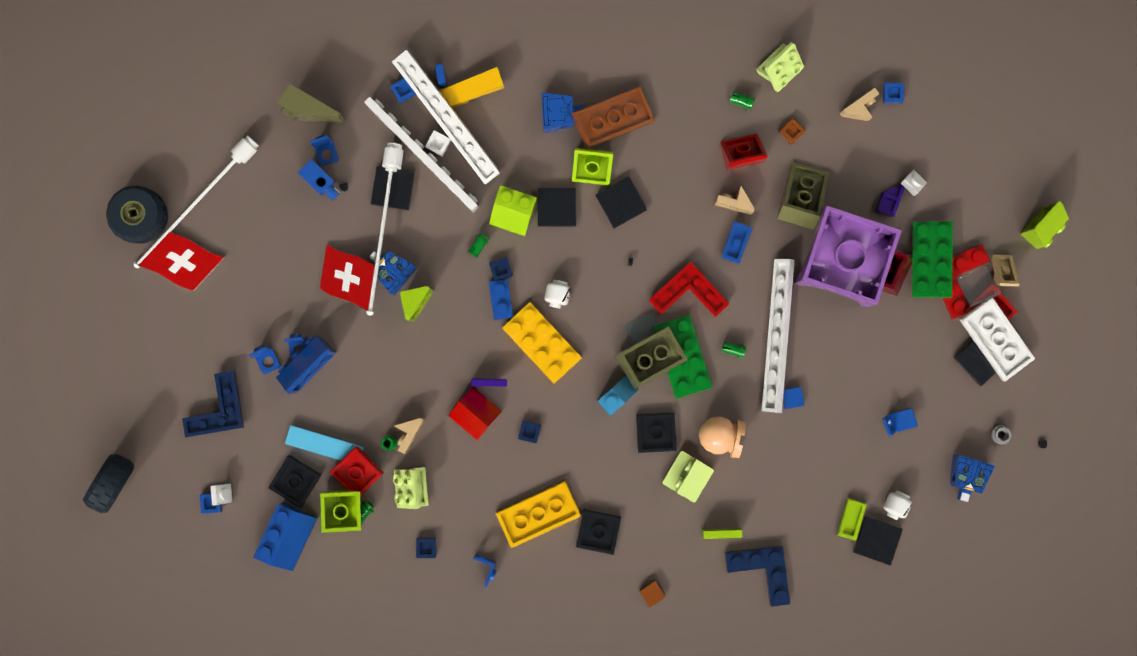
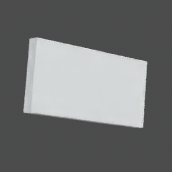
M988 297L959 319L1002 381H1007L1035 359L993 297Z

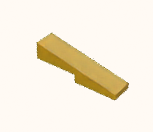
M498 67L442 89L440 93L450 106L454 108L469 103V100L504 89Z

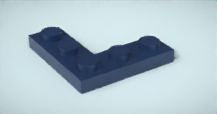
M235 371L214 374L220 412L182 418L185 438L244 428Z
M783 546L725 552L728 573L765 568L770 606L790 604Z

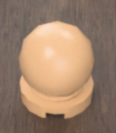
M722 416L711 417L705 420L700 427V444L713 454H724L729 451L731 458H739L743 445H739L741 435L745 436L746 422L737 419L736 423L733 424L729 419Z

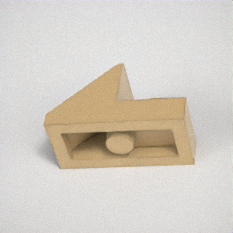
M876 88L845 108L840 115L842 117L869 121L872 115L867 108L876 102L875 98L879 95Z
M742 186L738 188L736 199H733L732 195L722 193V196L718 195L714 204L716 206L749 215L754 213V207Z
M993 254L991 261L995 274L991 284L1019 286L1020 283L1013 256Z
M418 418L394 426L407 433L406 436H401L397 444L400 446L398 451L403 454L408 452L425 421L424 418Z

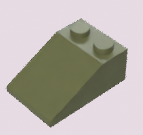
M290 83L278 101V104L282 107L281 111L294 121L298 118L301 121L335 124H345L346 122L339 112Z
M792 162L777 219L814 230L821 217L829 172Z
M669 326L616 356L634 390L688 360Z

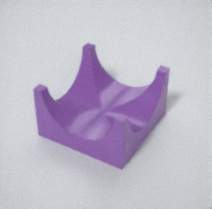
M826 206L822 209L809 254L794 284L831 291L853 299L860 306L866 308L878 305L902 230Z

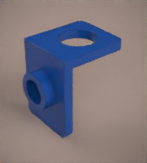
M321 135L316 137L315 140L310 141L316 150L321 166L339 161L333 140L329 136ZM326 149L331 150L333 153L332 158L329 160L322 158V152Z
M301 334L289 335V339H284V342L289 344L291 361H293L292 356L295 354V346L302 345L304 348L306 347L305 343L308 341V338L301 337Z
M262 345L255 348L254 352L249 354L250 358H256L263 374H268L281 367L272 347ZM266 357H271L274 360V364L270 368H266L263 365V360Z
M912 408L888 414L883 418L888 436L918 426Z
M475 554L474 560L491 566L483 587L487 588L489 580L493 581L497 570H494L496 561Z

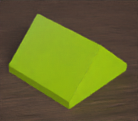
M575 148L572 181L609 185L613 152Z
M425 286L400 292L406 320L414 323L434 292L431 288Z

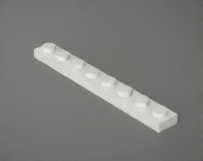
M405 50L392 63L483 183H489L501 173L409 50Z
M369 97L364 102L473 213L479 208L476 204L478 200L471 193L467 195L463 191L465 187L457 179L453 181L449 177L451 173L444 166L440 168L436 164L438 160L431 153L427 155L422 150L424 146L417 139L413 141L409 137L411 133L404 126L400 128L396 124L398 120L390 112L386 114L382 110L384 106L379 100L373 101Z
M774 259L762 411L782 413L795 261L792 259Z

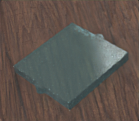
M652 312L642 318H637V321L627 325L625 329L634 345L654 335L652 326L659 323Z

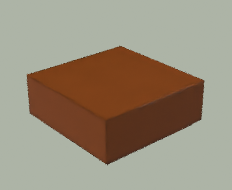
M792 117L779 133L793 145L806 130Z
M655 580L639 590L649 607L666 598Z

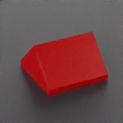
M758 134L720 142L726 171L763 163L768 158Z
M472 387L448 416L478 440L502 411L476 388Z

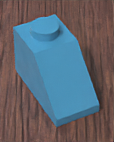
M625 376L597 401L611 416L638 389L634 390L627 376Z

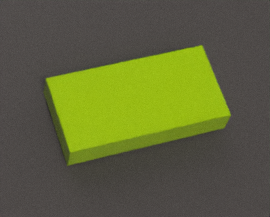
M847 498L836 535L857 540L867 506L866 503Z
M741 528L701 529L704 539L743 537Z

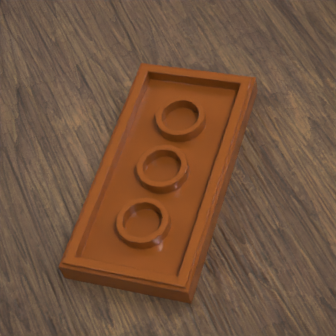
M641 86L571 114L586 149L655 121Z

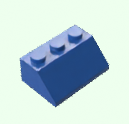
M320 336L311 337L305 343L306 347L302 351H297L292 356L293 361L279 369V375L276 378L288 394H297L337 353Z
M285 502L279 503L253 558L270 566L293 571L317 521V517Z

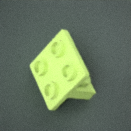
M790 42L788 45L782 44L756 70L759 75L771 82L776 92H779L800 73L804 65L795 44Z
M680 451L662 483L695 503L714 470L687 453Z
M425 467L394 470L393 482L396 490L395 502L397 508L418 509L422 506H428Z

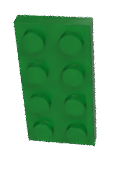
M953 221L913 222L912 298H952Z
M690 315L652 326L655 334L669 326L688 359L667 371L675 399L712 388Z

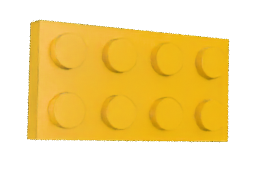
M531 302L502 327L553 384L582 358Z

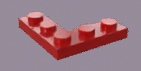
M983 244L953 256L952 298H942L951 319L966 314L964 310L968 307L955 276L990 262Z
M692 262L648 300L660 315L688 290L695 295L714 317L729 305Z

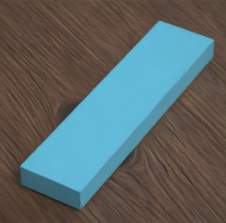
M290 425L285 441L287 445L337 460H342L356 446L363 452L365 448L364 446Z

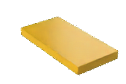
M566 481L495 513L511 548L581 516Z

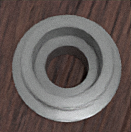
M998 425L992 430L991 436L995 443L1006 444L1011 439V431L1007 426ZM1000 431L1003 432L1002 438L998 437V433Z

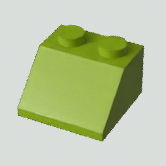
M500 185L489 225L526 236L537 203V197Z
M1057 201L1044 206L1020 235L1036 249L1047 248L1054 241L1052 237L1056 233L1062 232L1066 227L1065 223L1069 220L1063 204Z
M328 490L320 492L321 533L361 531L360 491Z

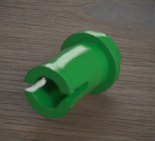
M733 91L729 103L745 107V110L752 109L755 99L752 98V95L749 97Z
M482 233L476 235L477 238L467 251L476 258H478L485 245L489 244V238Z
M724 340L721 352L738 356V358H744L746 346H743L742 343L738 345Z
M392 435L385 436L381 441V447L388 451L395 449L397 446V440ZM387 440L391 442L390 446L387 445Z
M366 500L360 504L361 526L368 515L374 512V505Z

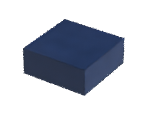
M507 257L489 263L494 281L513 276Z
M523 420L518 439L537 444L541 425Z
M417 538L416 558H436V538Z

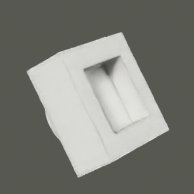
M434 130L425 148L443 157L451 139Z
M913 170L905 177L901 184L915 196L927 182Z
M231 483L211 486L212 505L233 503Z

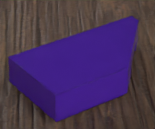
M901 184L881 193L875 211L895 217L905 187Z
M472 378L471 386L507 387V380Z

